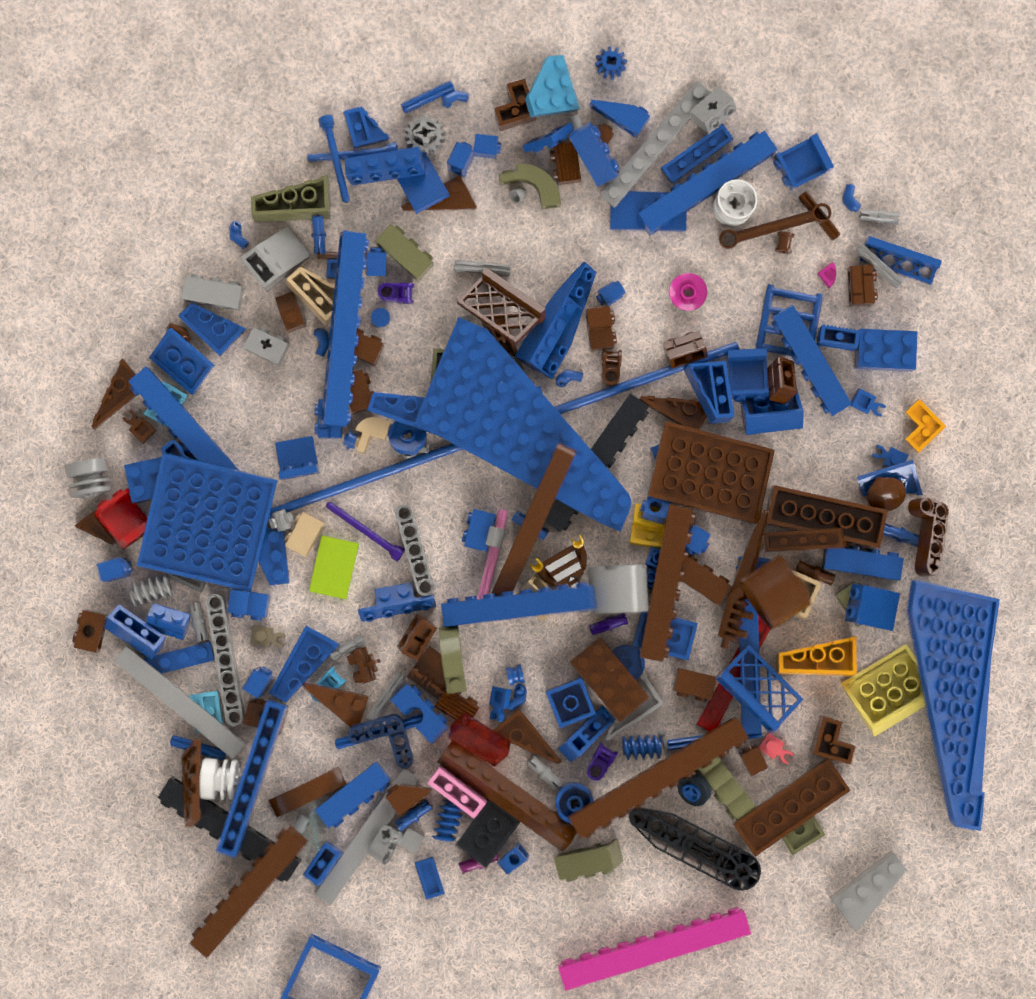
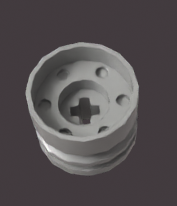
M105 458L78 461L65 465L67 478H76L77 481L68 485L70 489L78 488L77 491L70 493V498H92L111 491V486H101V484L109 482V478H100L99 475L108 471Z

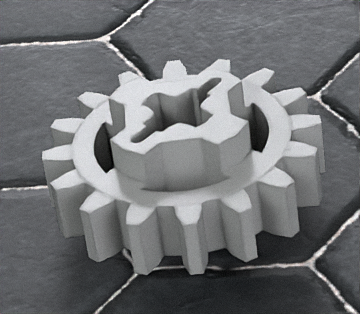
M422 114L419 120L413 117L414 123L408 122L409 128H405L406 135H404L405 141H408L407 147H420L422 154L426 152L427 156H429L430 151L436 154V148L442 149L441 143H445V137L443 136L446 133L443 130V124H438V118L431 120V115L424 118Z

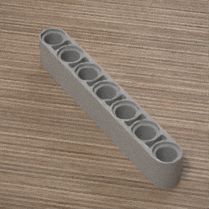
M212 594L206 600V608L224 713L227 723L231 726H237L244 720L245 709L227 605L222 595ZM215 597L220 600L218 608L212 606V600ZM218 616L224 620V624L221 627L215 624V619ZM221 635L227 638L225 646H221L218 642V638ZM224 654L230 657L228 665L223 664L221 661ZM227 673L231 674L234 678L231 684L225 681ZM230 692L235 693L237 696L235 703L228 700ZM232 712H238L240 714V720L238 722L232 720Z

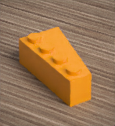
M857 636L779 653L776 655V672L779 675L855 676L857 675Z

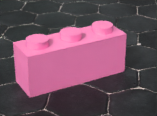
M442 765L438 767L427 783L473 818L476 817L487 801L486 797Z

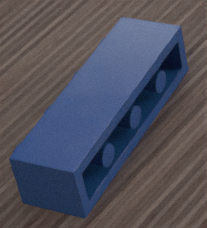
M849 546V549L830 548L824 549L822 569L901 581L904 558L899 557V553L887 552V555L880 554V550L868 549V552L861 551V547Z
M376 761L318 806L315 812L328 829L332 826L336 828L344 822L342 819L347 814L352 816L359 810L358 805L362 802L365 804L370 802L374 798L373 794L376 791L382 792L389 787L390 784L388 782L391 778L379 762Z

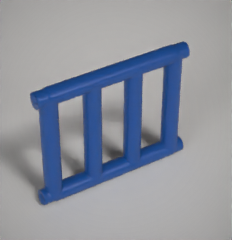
M768 284L756 349L767 348V352L790 356L793 354L790 348L786 349L785 347L764 344L766 333L782 335L780 331L776 332L773 326L767 325L769 314L776 315L784 310L771 306L773 295L814 303L812 314L798 312L802 320L811 322L809 332L815 341L823 294L810 295L774 288V285Z

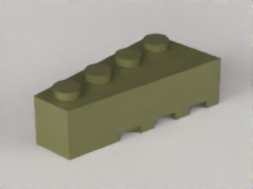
M324 175L319 179L304 181L302 184L290 185L281 190H273L252 196L251 213L254 222L312 220V217L316 215L323 216L324 219H331L328 176Z

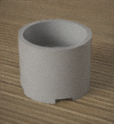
M646 564L588 567L589 586L594 585L597 609L590 610V614L648 611Z

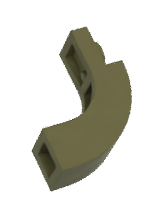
M516 164L517 172L505 170L502 174H499L500 186L514 183H527L533 186L539 193L542 210L561 207L560 194L556 183L541 168L529 164Z
M458 625L439 627L447 694L466 692Z

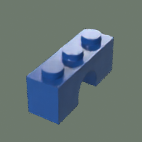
M406 684L391 701L406 716L414 710L422 711L423 720L416 728L433 744L449 729L446 725L448 720L441 713L437 715L434 712V705L428 699L425 701L420 696L422 692L415 685L411 687Z

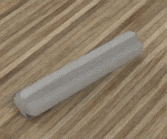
M864 244L857 248L856 253L869 265H873V268L893 287L898 288L903 283V279Z
M456 260L454 264V270L460 272L482 274V271L487 267L498 276L508 277L511 271L509 265L463 260Z
M396 673L367 714L366 719L368 721L378 718L404 682L406 677L403 674Z

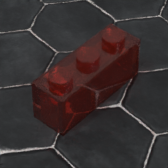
M466 712L451 724L448 738L495 767L509 755L511 741Z

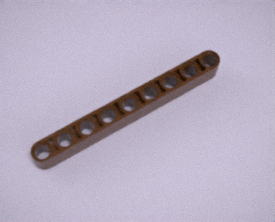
M558 443L491 594L495 593V597L502 596V592L514 591L576 450Z

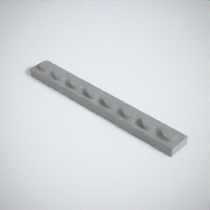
M697 81L618 173V176L606 187L600 197L616 208L692 118L690 111L705 99L711 91Z

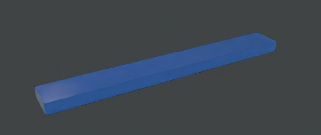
M746 599L745 601L749 605L748 607L746 606L745 610L753 612L754 616L752 620L742 619L744 623L740 626V629L748 631V637L746 639L739 637V653L747 645H750L759 654L758 614L749 600ZM747 651L744 655V664H753V656ZM744 667L745 678H754V667ZM757 667L758 678H760V667ZM745 680V688L748 691H755L754 680ZM758 680V691H760V680ZM741 705V725L746 734H762L761 724Z

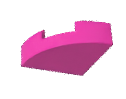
M831 262L817 273L828 289L834 284L836 279V266L834 262Z

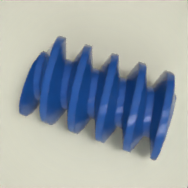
M661 734L659 740L656 735H652L651 740L648 735H645L643 741L640 735H637L636 741H634L633 736H629L628 741L625 736H622L623 755L626 756L627 761L630 760L631 755L637 760L639 754H641L643 760H645L646 754H649L650 759H653L654 754L660 759L662 755Z
M442 799L446 803V805H440L444 813H438L442 820H436L435 823L440 825V828H434L438 835H432V838L444 842L455 841L456 837L452 834L458 833V829L454 826H460V822L457 819L462 818V814L458 811L463 810L450 800Z

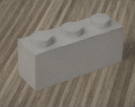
M191 274V277L185 276L181 296L183 301L236 311L241 310L244 288L240 286V283L229 281L228 284L221 283V279L217 278L204 280L202 279L203 276Z

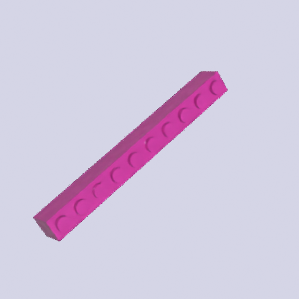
M734 907L727 910L728 913L726 914L714 913L709 916V919L702 921L701 918L692 920L691 924L686 926L678 924L672 927L673 930L667 932L659 930L653 933L654 936L646 937V935L635 938L634 942L628 943V941L617 943V947L611 949L603 947L598 949V953L592 955L590 952L581 954L580 958L572 960V958L564 959L558 965L565 991L750 935L751 931L743 909H739V907Z

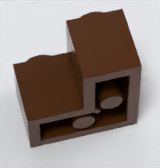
M522 79L507 84V92L511 103L494 108V114L500 131L536 120V117H530L525 98L529 93L526 80Z
M610 306L586 309L585 315L591 352L613 349L614 344L617 343L616 332H612L611 328L615 322L614 310L610 311Z
M820 715L810 749L812 754L851 765L856 746L838 740L842 726L841 721Z

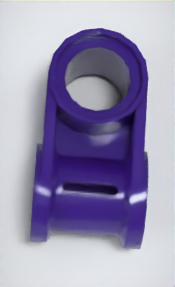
M382 283L378 287V297L383 302L413 304L412 288H414V284ZM384 288H389L392 291L389 297L382 296L381 291Z
M601 742L587 766L586 773L588 777L594 781L602 779L618 752L611 751ZM594 766L600 768V774L597 777H593L590 774V770Z

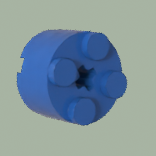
M579 782L564 784L555 796L557 813L568 823H571L568 818L569 815L594 801L589 788ZM577 798L579 805L575 804L572 807L570 800Z

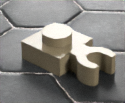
M254 625L250 644L270 647V642H272L276 647H283L284 644L278 643L277 638L279 636L286 637V634H272L274 628Z

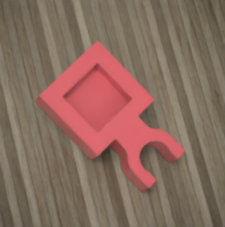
M769 732L758 746L759 750L772 759H775L778 755L785 764H788V762L784 760V755L786 753L791 756L794 755L789 750H783L782 747L785 743Z

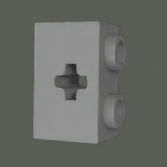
M717 87L695 106L690 113L694 123L710 134L728 117L732 116L737 108L734 99L720 87Z
M260 326L258 329L253 327L243 348L280 366L290 346L286 343L287 339L279 335L273 337L269 335L270 331ZM264 342H269L272 345L271 348L267 347L265 350Z

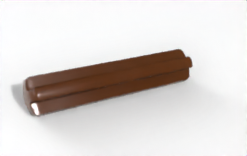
M807 191L799 196V200L808 211L813 210L817 205ZM820 207L815 210L814 215L817 219L825 220L827 218ZM830 219L826 223L819 224L831 240H835L840 236V232Z

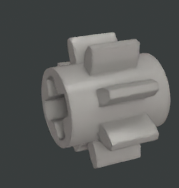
M281 509L271 514L273 518L269 520L272 529L277 528L278 532L292 527L290 522L294 521L291 512L286 513L285 509Z

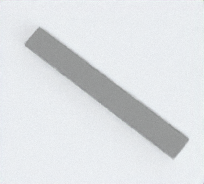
M126 646L114 660V662L232 759L246 745L244 741L130 647Z
M406 768L401 771L391 787L395 784L399 786L402 783L416 785L420 778ZM388 791L315 893L317 897L330 906L368 853L369 846L376 838L381 827L387 826L395 815V809L386 799V795L389 794Z

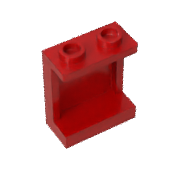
M129 488L124 491L120 489L112 495L113 498L109 501L105 499L100 502L94 514L122 550L144 536L148 519L137 504L132 503L129 496Z

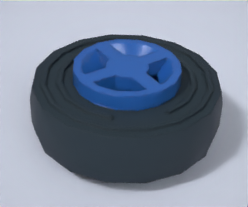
M698 773L687 779L685 777L681 778L677 785L681 798L692 806L704 805L710 799L712 793L708 781Z

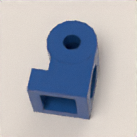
M518 842L497 861V864L507 875L527 861L529 854Z

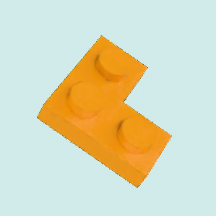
M920 399L904 412L917 425L904 439L917 453L946 427Z

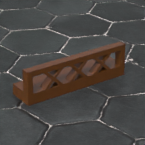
M842 528L764 533L765 552L846 547V541H843Z

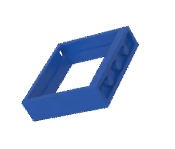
M311 934L280 998L294 999L288 995L311 947L371 975L360 999H367L381 967Z

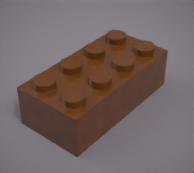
M601 637L570 661L619 722H622L651 698Z

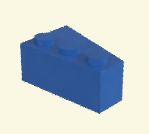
M726 361L688 364L684 372L710 424L730 422L735 416Z

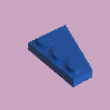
M192 302L178 316L219 356L247 330Z

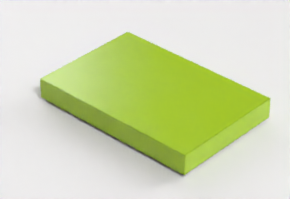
M321 535L309 591L347 600L359 543Z

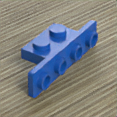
M409 582L374 589L377 606L358 609V613L362 622H370L379 618H391L394 615L410 614L414 611H427L435 608L436 602L434 595L415 598L413 584Z

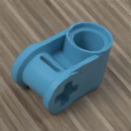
M332 667L317 684L339 689L347 680L345 678L342 679L335 672V668ZM311 695L314 701L319 702L314 696Z

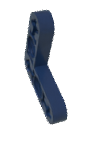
M390 714L361 722L349 728L348 738L355 744L388 736L397 765L400 768L406 769L413 764V753L403 720L398 714ZM391 720L399 722L397 723V727H393V725H390ZM383 722H386V725H389L387 726L386 731H384ZM377 724L381 727V731L373 733L370 727ZM364 727H367L368 736L364 732ZM355 730L361 733L359 738L353 735ZM402 737L405 743L398 746L394 743V739ZM402 750H404L406 758H408L407 763H404V761L401 760Z

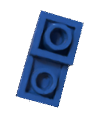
M652 546L645 562L647 567V588L653 590L661 549Z

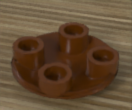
M877 477L868 490V502L875 508L888 511L894 510L905 500L906 489L903 482L898 479Z

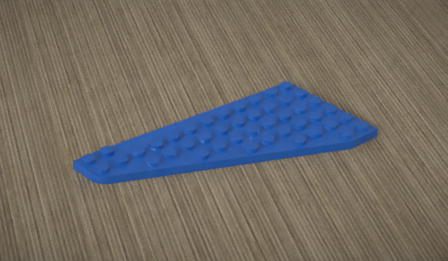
M458 317L414 425L444 438L538 489L558 443L576 450L555 499L595 521L621 532L631 508L629 493L487 329Z
M911 580L907 616L948 817L955 827L981 831L985 792H982L991 657L1000 599Z

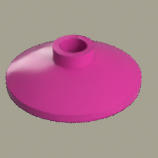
M683 273L677 276L672 281L669 289L672 303L683 311H693L701 307L708 293L704 280L693 273ZM685 290H690V291H691V295H690V296H686V295L684 294V291H685Z

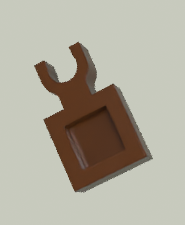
M130 410L129 412L133 416L132 419L127 420L125 417L122 419L127 424L132 425L129 431L144 444L157 430L143 416L138 420L137 415Z

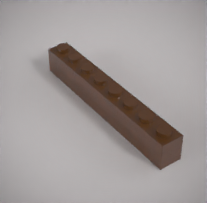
M669 505L640 658L663 662L664 658L669 656L670 647H667L668 639H672L674 628H671V621L676 620L677 609L674 606L675 601L680 599L681 590L678 589L679 582H683L685 571L682 570V565L687 563L689 552L685 550L686 545L691 543L692 533L689 532L690 525H694L696 518L693 509Z
M455 740L450 742L438 759L437 763L561 852L575 838L577 832L571 823L564 821L557 813Z
M291 825L287 830L283 828L276 836L278 841L275 844L271 842L264 850L266 854L263 858L258 857L251 865L254 867L252 871H246L239 879L242 881L240 885H234L229 890L227 900L222 898L215 907L217 911L214 914L209 913L203 921L206 924L202 928L198 926L191 934L194 938L189 944L206 958L210 956L308 842V839Z

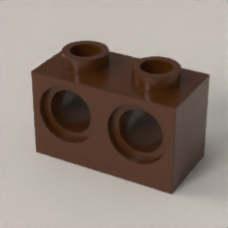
M416 614L397 645L401 653L418 661L437 627L433 622Z

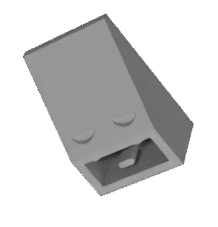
M287 226L256 245L240 259L264 289L269 291L310 258L311 254Z

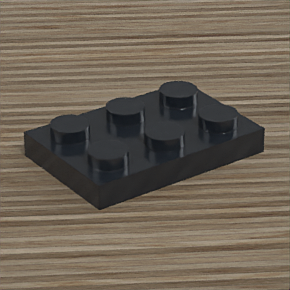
M488 800L455 846L486 869L520 824V821Z

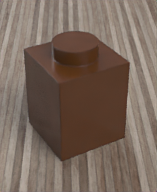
M750 744L741 749L742 752L739 756L750 776L769 768L758 746Z

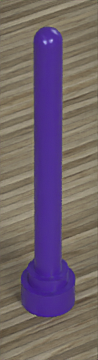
M332 502L326 504L327 509L386 549L391 558L396 562L405 553L403 547L400 545L393 546Z

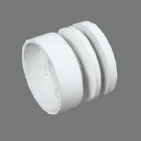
M740 179L726 182L718 191L713 202V213L716 219L729 227L744 224L754 212L758 202L754 187ZM732 202H734V205L737 206L735 209H733L732 205H730Z
M205 758L200 775L201 799L214 800L218 791H220L221 800H226L228 794L229 801H233L241 779L239 761L233 760L230 767V762L226 759L222 768H220L218 759Z

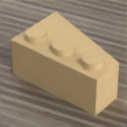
M299 267L286 279V286L327 326L331 322L334 284H330L322 280L321 277Z

